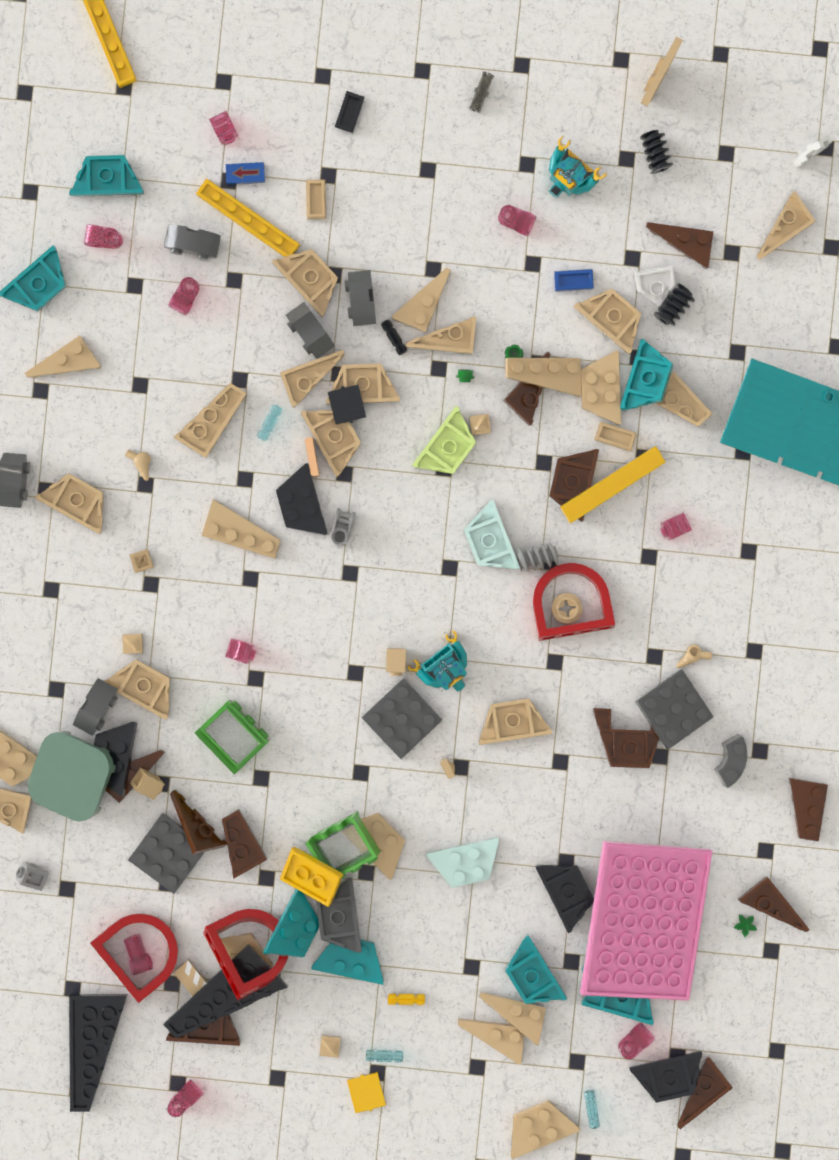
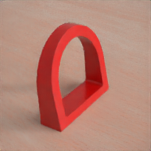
M565 563L551 568L540 578L533 596V612L539 641L607 630L615 627L607 585L602 577L593 569L582 564ZM576 574L585 577L598 591L603 619L547 629L542 608L544 590L552 580L561 575Z
M244 909L234 912L205 926L203 931L238 1001L275 980L283 970L288 956H278L276 964L269 971L243 983L218 934L243 922H257L265 925L273 932L279 920L273 915L258 909Z
M137 913L122 917L90 942L138 1003L168 979L177 962L178 948L173 932L166 923L149 914ZM133 923H146L156 927L165 936L169 947V956L165 967L141 989L137 988L103 946V943L119 930Z

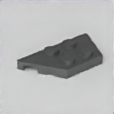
M348 878L339 885L333 902L329 907L316 901L320 936L322 941L362 953L353 879Z

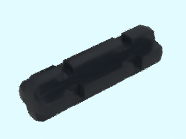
M388 319L381 323L393 347H396L395 350L398 355L406 353L407 348L405 344H402V339L396 329L393 328L391 321Z

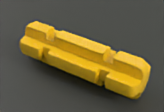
M388 994V1005H396V1003H399V1005H424L425 995Z

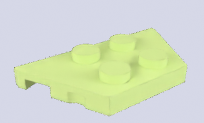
M455 406L412 464L413 467L454 474L469 454L476 441L457 406Z

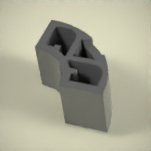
M168 225L164 248L170 249V253L175 255L187 253L197 255L198 259L208 261L209 258H217L221 235L202 229L193 230L187 226Z
M371 270L348 272V280H345V290L350 293L351 307H347L349 319H353V326L376 324Z
M304 302L285 315L289 320L287 323L288 327L293 333L296 331L305 344L302 346L308 355L312 353L318 359L335 347L326 331Z
M3 453L0 460V506L21 508L23 500H27L26 481L27 474L30 473V462H27V454Z
M97 678L86 696L85 703L79 709L73 725L92 736L97 730L100 731L105 724L103 719L109 707L113 708L118 700V697H116L118 689Z
M740 734L722 742L724 750L723 759L714 769L726 788L731 787L737 782L746 766L747 747L743 736Z

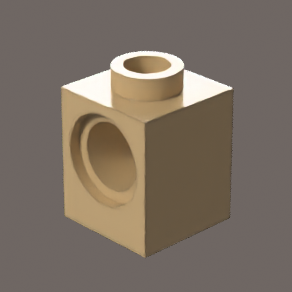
M387 648L386 672H390V676H402V672H406V649Z
M141 767L130 782L137 792L153 800L161 793L165 785L157 775Z

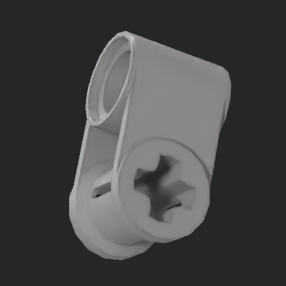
M337 508L331 539L335 545L344 546L348 543L356 512L348 513ZM342 532L345 534L346 537L343 542L335 540L337 533Z

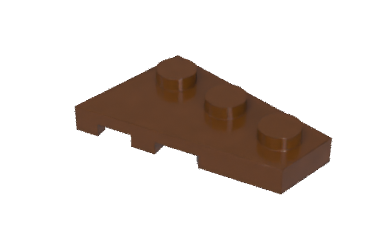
M789 778L798 838L819 842L828 785Z
M240 809L222 819L234 879L267 860V857Z

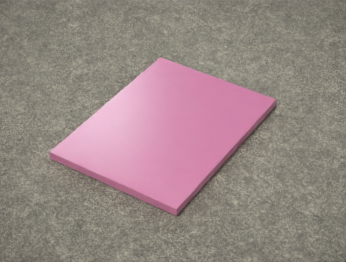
M603 841L580 990L582 995L689 1000L712 850Z

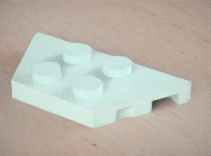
M492 499L464 529L465 535L478 566L519 569L520 566Z
M499 838L426 853V855L452 888L490 879Z

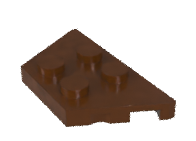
M599 449L558 458L549 497L562 506L590 488ZM583 515L577 520L583 522L585 515Z
M230 1014L218 1018L212 1023L205 1024L177 1039L170 1032L166 1037V1041L235 1046H240L241 1044Z

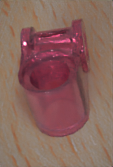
M512 205L503 206L498 215L500 224L526 236L530 235L537 218L534 214ZM507 212L510 213V217L508 219L505 218V214Z
M92 224L86 225L84 245L117 249L122 245L123 238L114 228Z
M191 277L184 278L171 297L168 307L186 316L200 290L198 282ZM192 283V285L194 286V289H193V290H192V289H189V290H188V288L186 287V285H187V284L190 285V284Z
M641 1022L620 1040L618 1050L625 1059H633L643 1049L648 1047L655 1037ZM624 1047H630L631 1051L628 1052Z
M191 1079L170 1100L167 1110L172 1117L181 1116L204 1094ZM179 1103L181 1105L180 1108L175 1109L174 1105Z

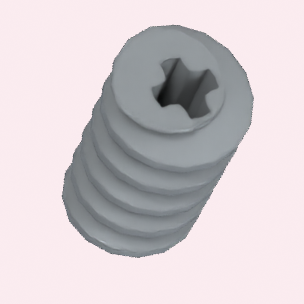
M551 543L547 544V549L543 544L540 545L539 550L536 546H533L532 552L526 547L524 554L521 549L517 550L521 571L524 567L526 572H529L530 566L535 571L537 564L542 569H544L545 563L551 567L552 561L559 566L556 547H553Z

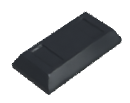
M346 91L335 128L353 133L365 98L364 96Z

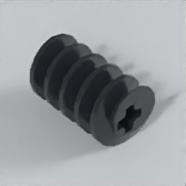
M652 130L640 136V139L644 140L642 146L646 148L644 153L649 155L646 158L647 162H650L648 168L653 170L650 174L660 173L673 165V163H667L671 155H665L669 148H663L667 141L661 140L665 133H659V130Z
M680 283L677 285L678 288L673 289V294L668 295V300H664V306H659V312L654 313V316L665 325L675 326L676 324L673 319L680 320L681 318L678 313L685 314L683 307L690 308L688 300L695 302L692 293Z

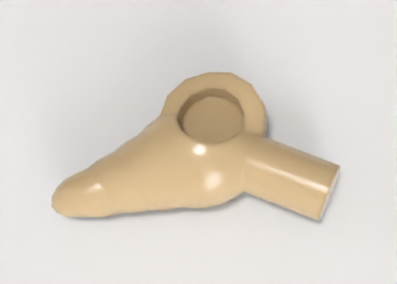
M128 450L125 456L134 461L143 479L148 481L149 463L151 462L150 455L146 452L136 454Z
M692 644L688 646L686 654L677 663L676 667L682 668L700 659L711 660L712 652L701 651L698 645Z

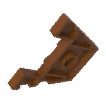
M593 708L609 766L650 768L659 741V737L651 725L650 731L611 729V709Z

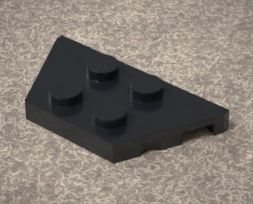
M306 463L276 490L286 528L327 535L308 463Z
M130 722L98 733L95 736L94 745L108 749L113 765H116L115 772L111 773L107 786L120 796H125L137 722Z
M536 865L535 868L569 934L576 923L584 916L585 911L593 904L594 898L577 865Z
M702 1051L629 1067V1069L656 1103L689 1096L695 1092Z

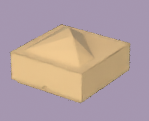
M489 414L469 416L472 436L491 433Z
M148 549L129 554L135 573L154 568Z
M143 634L122 635L123 654L143 653Z
M446 757L440 760L447 778L455 777L454 763Z
M322 1035L320 1056L339 1058L341 1037Z

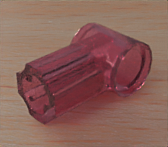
M135 934L125 938L123 941L130 958L129 966L132 974L135 976L152 970L153 963L149 953H146L141 935Z

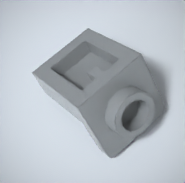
M23 862L22 867L20 866L16 873L20 885L42 891L49 875L48 871L30 866L27 862Z

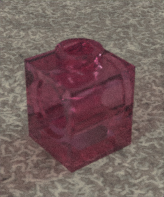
M227 111L209 119L221 145L224 143L226 145L236 140V137H239Z
M684 513L660 523L662 526L660 531L663 537L668 540H672L692 530Z
M231 638L225 657L248 664L250 660H254L256 650H254L255 645Z

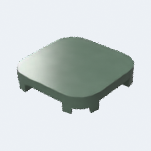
M60 731L48 735L40 746L29 778V795L37 804L71 820L80 822L91 819L100 812L102 807L99 806L111 773L115 772L116 765H113L112 757L109 754L110 751L105 747L100 748L75 737L68 731Z

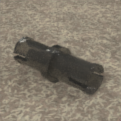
M483 71L478 87L474 89L475 95L469 106L470 110L474 112L477 110V113L481 112L485 98L489 95L488 90L494 78L493 74L488 73L487 75V72Z

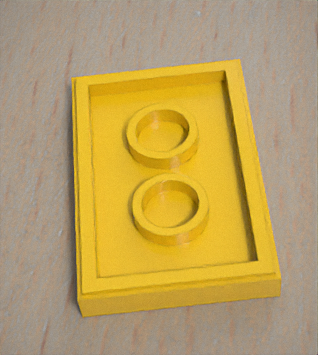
M294 846L289 853L280 880L329 907L333 902L344 874Z

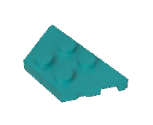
M125 155L86 156L82 163V169L76 176L75 184L69 191L70 196L144 194Z
M52 245L0 291V296L38 312L66 288V283L56 247Z
M644 339L640 340L620 405L622 411L662 402L674 366L672 362L661 355Z
M295 889L263 951L264 954L298 958L305 957L319 929V920L303 892Z
M527 934L505 968L507 975L525 1004L538 1001L566 1000L565 993Z
M361 939L362 953L330 943L311 967L312 970L381 985L384 983L375 944L367 940Z
M586 995L581 1002L583 1006L646 1024H654L649 998Z

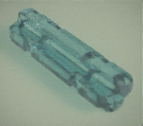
M272 405L271 413L267 414L261 426L262 430H259L257 433V437L263 441H267L269 431L272 432L278 420L277 416H280L282 408L277 405Z
M367 1050L366 1061H395L401 1063L403 1062V1052H392L390 1050H377V1052H374V1050Z
M586 1090L584 1095L590 1129H597L600 1127L595 1092L594 1090Z

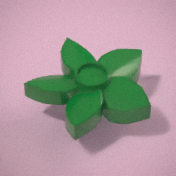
M739 914L740 923H737L734 928L742 930L743 936L746 937L749 934V930H757L752 924L754 916H749L746 919Z

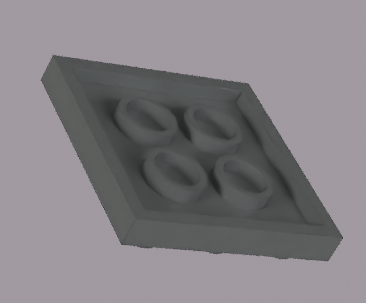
M682 669L635 701L666 749L672 748L714 717Z
M404 678L362 717L400 759L410 752L443 720Z
M162 813L128 861L175 894L205 852L193 855L183 827Z

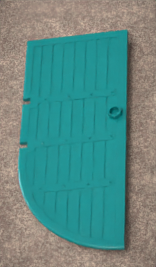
M751 358L720 443L777 463L779 457H782L781 465L813 477H817L820 471L823 472L821 480L839 485V390Z

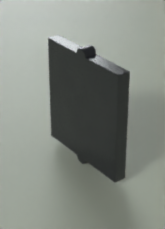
M359 385L346 388L342 386L341 389L328 392L336 425L346 422L353 423L354 420L366 418Z

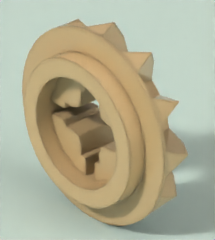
M563 593L553 601L552 613L555 619L561 623H573L581 616L582 603L574 594ZM565 600L568 606H575V608L569 610V617H567L565 611L559 610V608L565 606Z

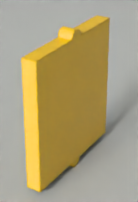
M378 1072L368 1075L361 1074L360 1077L347 1080L355 1113L367 1110L372 1111L374 1108L386 1106Z

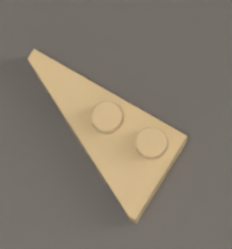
M795 191L790 195L756 256L758 260H761L816 222Z
M445 268L393 314L392 319L426 333L451 269Z
M471 317L468 320L452 324L449 327L436 330L420 338H415L406 343V348L473 354L477 317Z
M78 336L24 374L27 377H41L43 375H56L72 371L78 372L86 369H99L102 366L82 337Z
M343 350L280 372L293 408L345 356Z
M480 992L479 997L484 1003L493 1008L503 1019L530 1039L534 1045H539L545 1007L525 1004L524 1002Z
M458 1018V1025L517 1064H521L524 1034H521L513 1025Z

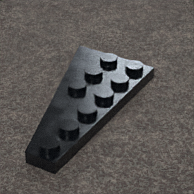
M250 944L245 946L232 959L243 983L271 969L268 963ZM221 969L168 1018L163 1025L177 1039L205 1024L216 1021L218 1018L227 1016L253 1004L255 1001L288 988V985L278 975L268 985L238 1001Z
M71 994L69 996L70 1112H89L91 1110L128 994Z

